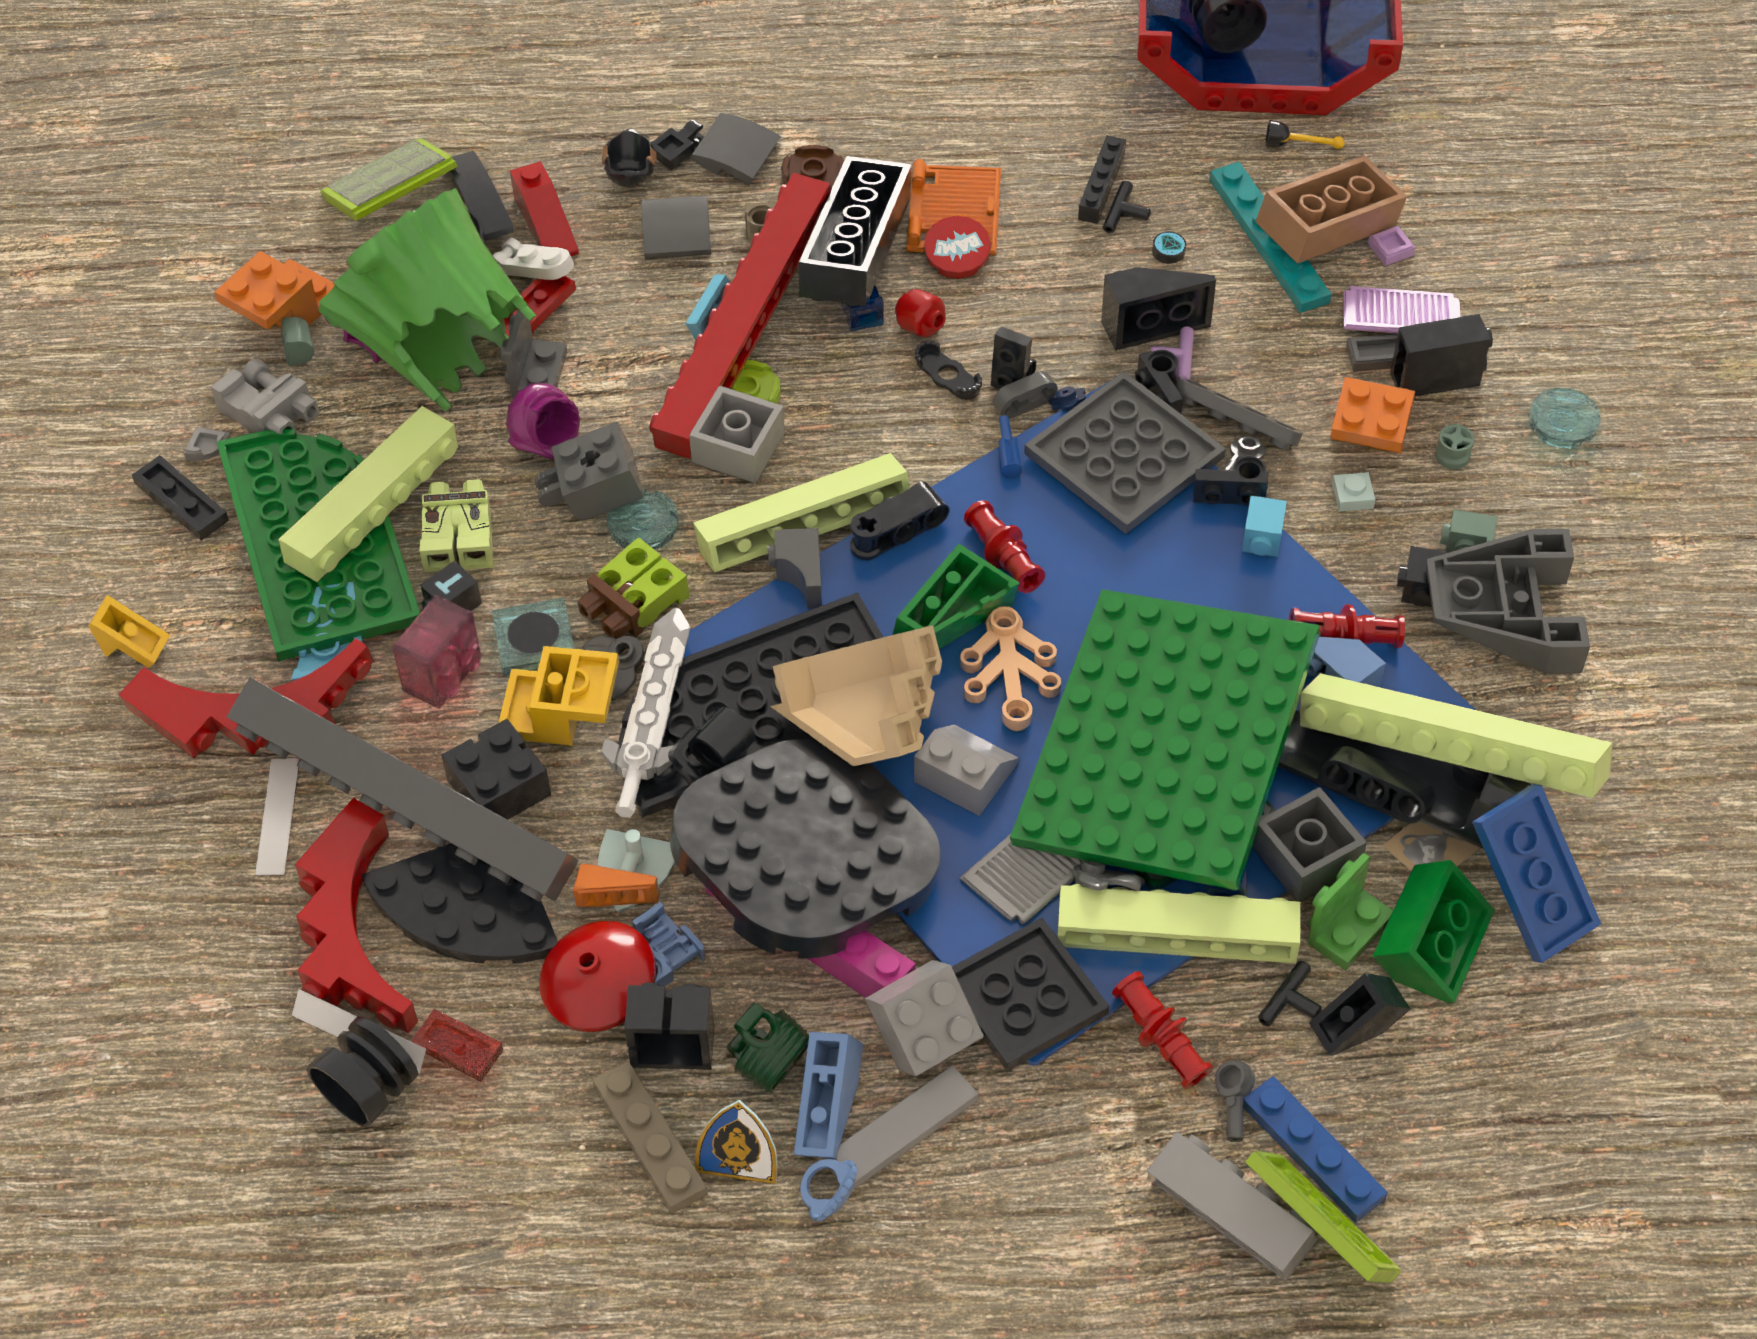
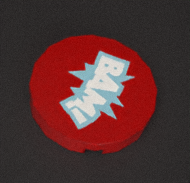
M952 216L943 218L933 224L926 234L924 253L927 263L945 277L956 279L970 277L976 274L978 269L983 265L985 266L989 261L991 251L989 234L981 223L970 217Z

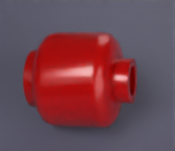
M911 289L898 299L895 306V315L899 327L921 338L933 336L945 324L946 310L943 300L924 290Z

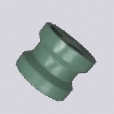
M1458 424L1444 427L1439 433L1438 445L1435 451V458L1438 463L1449 469H1459L1466 466L1470 461L1471 449L1474 445L1472 431Z

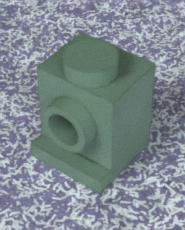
M1453 509L1451 522L1443 523L1440 544L1446 545V552L1449 553L1492 541L1495 537L1497 516Z

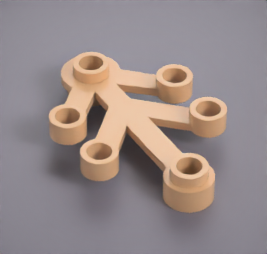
M1004 606L996 608L986 620L987 632L972 647L966 648L961 652V668L967 673H976L982 668L983 656L998 642L1000 646V653L975 678H970L965 682L964 697L970 703L984 701L987 687L1003 672L1007 700L1002 706V721L1010 730L1022 731L1032 721V705L1027 699L1022 698L1019 672L1039 684L1038 690L1042 696L1047 698L1056 697L1061 691V678L1058 674L1047 672L1041 667H1051L1055 664L1057 649L1052 643L1043 642L1023 629V621L1018 612L1011 607ZM1015 642L1034 653L1035 663L1016 651ZM1049 653L1051 655L1048 657H1043L1040 654ZM974 658V659H976L977 661H976V662H968V661H966V659ZM1045 683H1053V684H1055V686H1054V687H1047V686H1045L1044 684H1045ZM973 688H978L981 691L973 693L970 690Z

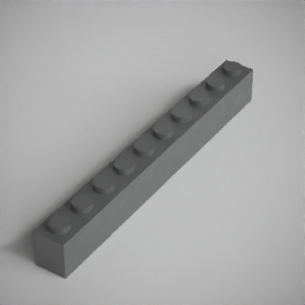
M249 677L226 716L238 724L235 731L254 742L258 736L269 741L266 749L284 759L287 758L289 753L300 758L297 766L316 777L320 770L331 776L328 783L346 794L350 792L351 788L362 793L359 801L380 812L384 805L394 811L391 819L403 826L412 829L415 823L426 829L423 837L441 847H444L447 841L458 847L455 855L473 865H476L479 859L491 865L487 873L507 884L511 877L523 883L519 891L539 902L543 896L553 901L557 900L579 861L567 852Z

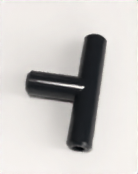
M1122 181L1103 224V230L1107 233L1115 232L1121 215L1146 221L1150 218L1151 209L1149 207L1127 202L1133 189V184L1129 181Z
M1298 961L1260 1012L1258 1020L1262 1025L1271 1026L1286 1004L1312 1019L1322 1011L1321 1005L1297 992V989L1311 972V967L1307 962Z

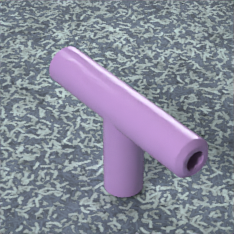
M1183 327L1180 330L1179 348L1151 347L1152 352L1167 350L1177 357L1176 381L1179 376L1190 379L1194 330L1191 327Z

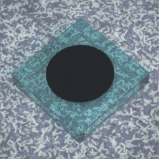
M564 597L492 610L504 677L510 676L511 669L538 671L543 646L574 649Z

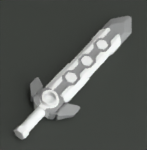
M679 608L672 609L653 625L644 659L645 665L636 699L631 708L621 748L619 744L609 739H605L602 746V755L613 771L618 770V774L625 778L620 800L615 809V812L621 817L630 818L634 814L635 801L641 779L648 780L653 778L656 772L657 775H660L673 764L668 758V752L673 746L661 748L670 713V703L678 671L682 666L691 629Z

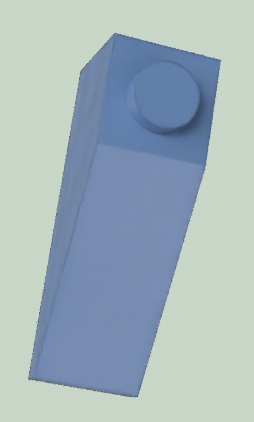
M810 1031L794 1155L836 1159L859 1084L863 1043L849 1034Z

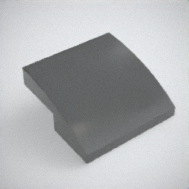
M720 113L692 153L690 159L717 176L723 169L749 186L781 136L750 120Z
M707 196L641 200L645 259L711 255Z

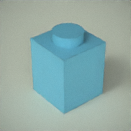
M1257 496L1250 497L1242 552L1278 557L1287 501Z

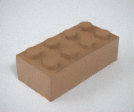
M1364 155L1266 191L1255 222L1299 264L1395 227L1408 196Z

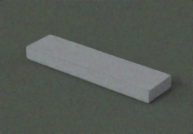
M952 1065L840 1144L836 1159L834 1160L839 1162L852 1160L856 1164L857 1174L854 1190L977 1102L979 1094ZM829 1169L832 1172V1174L837 1178L835 1171Z

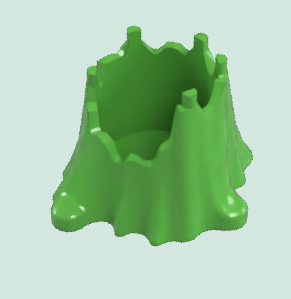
M457 189L445 191L433 200L428 199L413 212L411 210L407 211L395 223L384 227L374 237L358 247L346 260L350 268L333 282L335 286L319 301L320 307L318 308L319 312L333 327L344 329L368 346L432 401L436 402L444 412L448 411L453 405L447 400L438 386L457 393L462 388L456 373L457 370L469 367L477 377L487 370V367L474 350L472 342L474 337L477 335L484 337L501 348L503 341L509 339L505 330L504 318L511 316L516 309L522 312L529 321H532L536 316L481 240L468 213V208L463 203Z

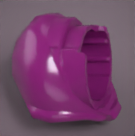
M530 384L520 390L508 406L506 419L509 433L508 443L517 450L538 454L555 461L552 446L576 438L579 435L580 415L578 407L568 398L565 392L551 384Z

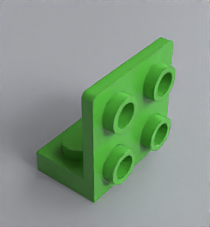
M1365 853L1355 862L1351 860L1346 862L1337 875V881L1330 888L1324 886L1318 892L1312 903L1315 906V911L1308 923V926L1311 927L1308 944L1345 971L1385 929L1393 912L1391 908L1363 889L1371 858Z

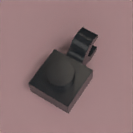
M692 119L678 132L672 127L651 142L656 152L657 160L669 169H674L692 155L695 150L694 147H697L704 136L699 133L703 129V125Z

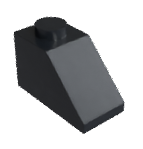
M1364 973L1315 1016L1309 1024L1327 1053L1335 1055L1383 1034L1410 1011L1411 1008L1390 977Z

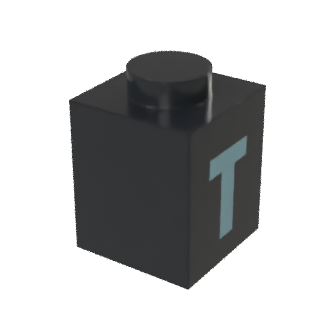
M453 561L420 584L423 595L421 604L424 611L430 618H438L447 628L482 604L478 581L456 561Z

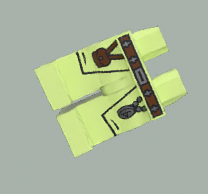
M480 479L467 480L463 483V492H450L449 484L445 482H432L429 486L428 494H422V539H420L419 551L424 572L440 571L453 561L457 562V552L460 566L464 570L493 568L491 509L487 490H484L482 481ZM485 551V555L477 559L468 557L466 554L467 552ZM434 554L449 555L443 561H435L430 556Z

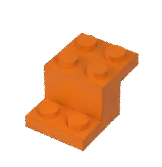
M259 251L214 293L217 302L269 330L274 324L281 327V320L286 317L302 318L310 326L322 315L318 310L320 307L319 301L335 285L332 281L292 259L282 263Z
M1345 377L1330 438L1401 454L1415 391Z

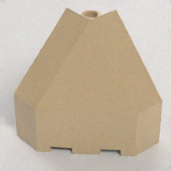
M933 625L773 666L775 684L780 693L782 703L770 707L852 766L899 757L920 750L924 736L919 732L922 719L929 718L935 694L930 688L934 675H939L942 665Z

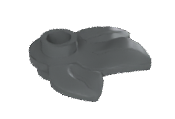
M601 635L590 639L582 646L583 650L618 653L619 665L611 701L620 698L632 687L636 680L635 669L641 665L644 657V648L637 638L622 636L615 639L607 635ZM629 649L626 655L620 656L624 650Z
M1083 860L1082 865L1074 866L1072 874L1075 876V884H1081L1096 891L1108 888V885L1114 884L1140 891L1141 885L1145 884V879L1135 873L1106 870L1105 864Z

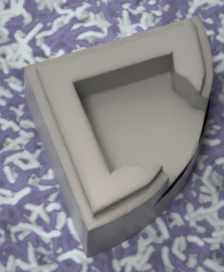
M196 427L184 451L186 461H203L218 455L217 442L230 439L229 432Z

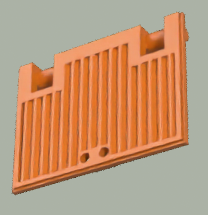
M916 159L913 162L907 252L924 253L925 241L920 240L921 233H927L933 224L943 218L963 216L970 217L981 223L989 234L991 242L990 255H996L1001 168L926 165L923 159ZM925 177H935V184H925Z

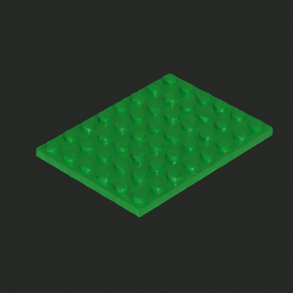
M1102 589L1010 835L1012 846L1238 890L1320 636L1319 625Z

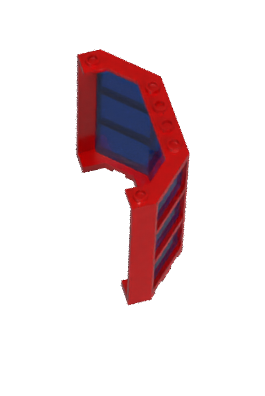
M1187 0L1138 1L1137 60L1197 110L1327 115L1399 70L1403 49L1401 0H1261L1267 12V23L1263 33L1251 46L1233 53L1216 52L1206 44L1186 5Z

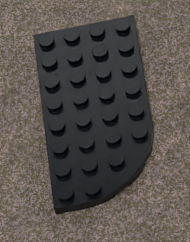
M858 592L684 657L682 666L678 671L661 748L675 745L692 726L697 725L700 728L719 707H727L740 714L749 723L756 735V741L739 759L778 742L793 739H815L770 707L782 703L780 693L775 684L773 666L883 638ZM634 697L622 718V727L618 741L620 748L623 743L631 708L636 699ZM688 744L679 752L702 777L712 772L694 757ZM674 764L669 766L660 775H657L656 772L653 778L648 780L641 779L635 801L641 818L676 805L682 793L690 786L677 772Z

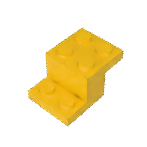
M543 646L538 671L511 669L498 723L508 719L524 741L572 746L578 721L606 724L619 665L618 653Z

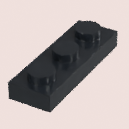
M160 455L132 474L135 485L201 541L229 521L227 512Z

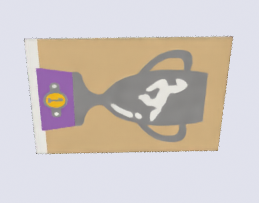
M1421 821L1409 824L1382 845L1410 871L1417 864L1452 860L1456 866H1459L1480 849Z

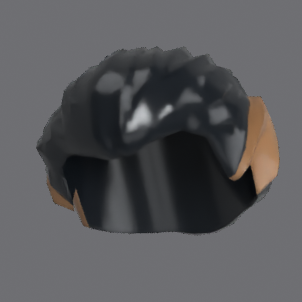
M629 128L620 132L603 147L602 164L605 166L606 175L619 186L631 188L634 185H639V183H644L645 179L653 173V168L656 167L657 156L652 143L634 129Z

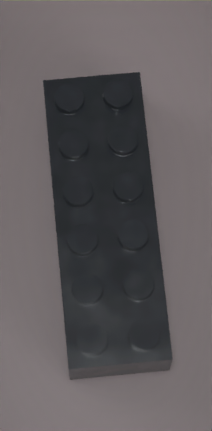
M851 156L846 157L799 261V297L811 298L815 301L845 303L849 306L867 305L910 201L911 164Z

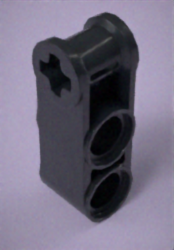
M927 482L916 483L910 489L894 497L887 498L879 505L853 517L851 532L854 537L851 540L850 550L859 559H874L898 545L907 543L913 537L942 524L949 515V506Z

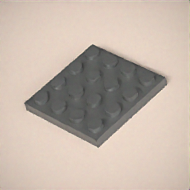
M1125 371L1121 372L1027 442L1024 448L1025 455L1125 534L1193 483L1196 469H1211L1225 458L1226 453L1224 446Z

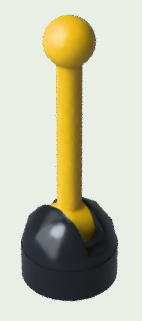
M1269 120L1265 138V146L1281 147L1289 139L1332 145L1335 149H1341L1345 144L1344 139L1340 136L1332 139L1291 133L1286 124L1274 120Z

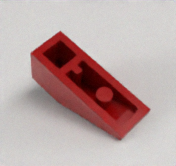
M538 161L510 170L514 200L538 246L563 248L568 250L570 256L578 255V246L554 185L542 162Z

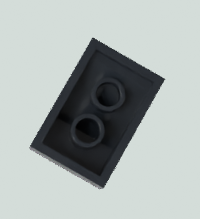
M1141 267L1105 275L1101 323L1115 351L1180 335V330L1183 327H1191L1194 331L1211 327L1216 278L1214 275Z

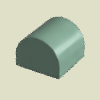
M299 317L283 318L281 320L282 343L287 364L293 366L308 362L314 355L308 323Z

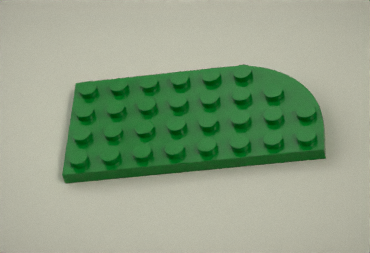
M283 429L282 434L265 430L217 442L278 662L298 657L299 651L307 650V654L311 653L310 648L321 651L335 647L338 641L340 645L351 643L354 637L361 636L363 640L423 624L389 514L381 525L373 528L362 539L358 547L351 549L338 562L337 566L331 572H327L318 582L284 563L278 539L364 460L360 454L356 456L344 448L341 441L320 433L317 437L296 433V429ZM348 582H353L355 600L347 595L346 587ZM340 584L333 588L326 587L328 585ZM316 587H319L323 592L319 604H325L326 608L319 607L317 609L312 605ZM313 612L315 614V618L313 621L308 623L307 620L309 613ZM330 619L333 620V621H332L329 625H327V626H324V627H316L318 624H324V623L328 622Z

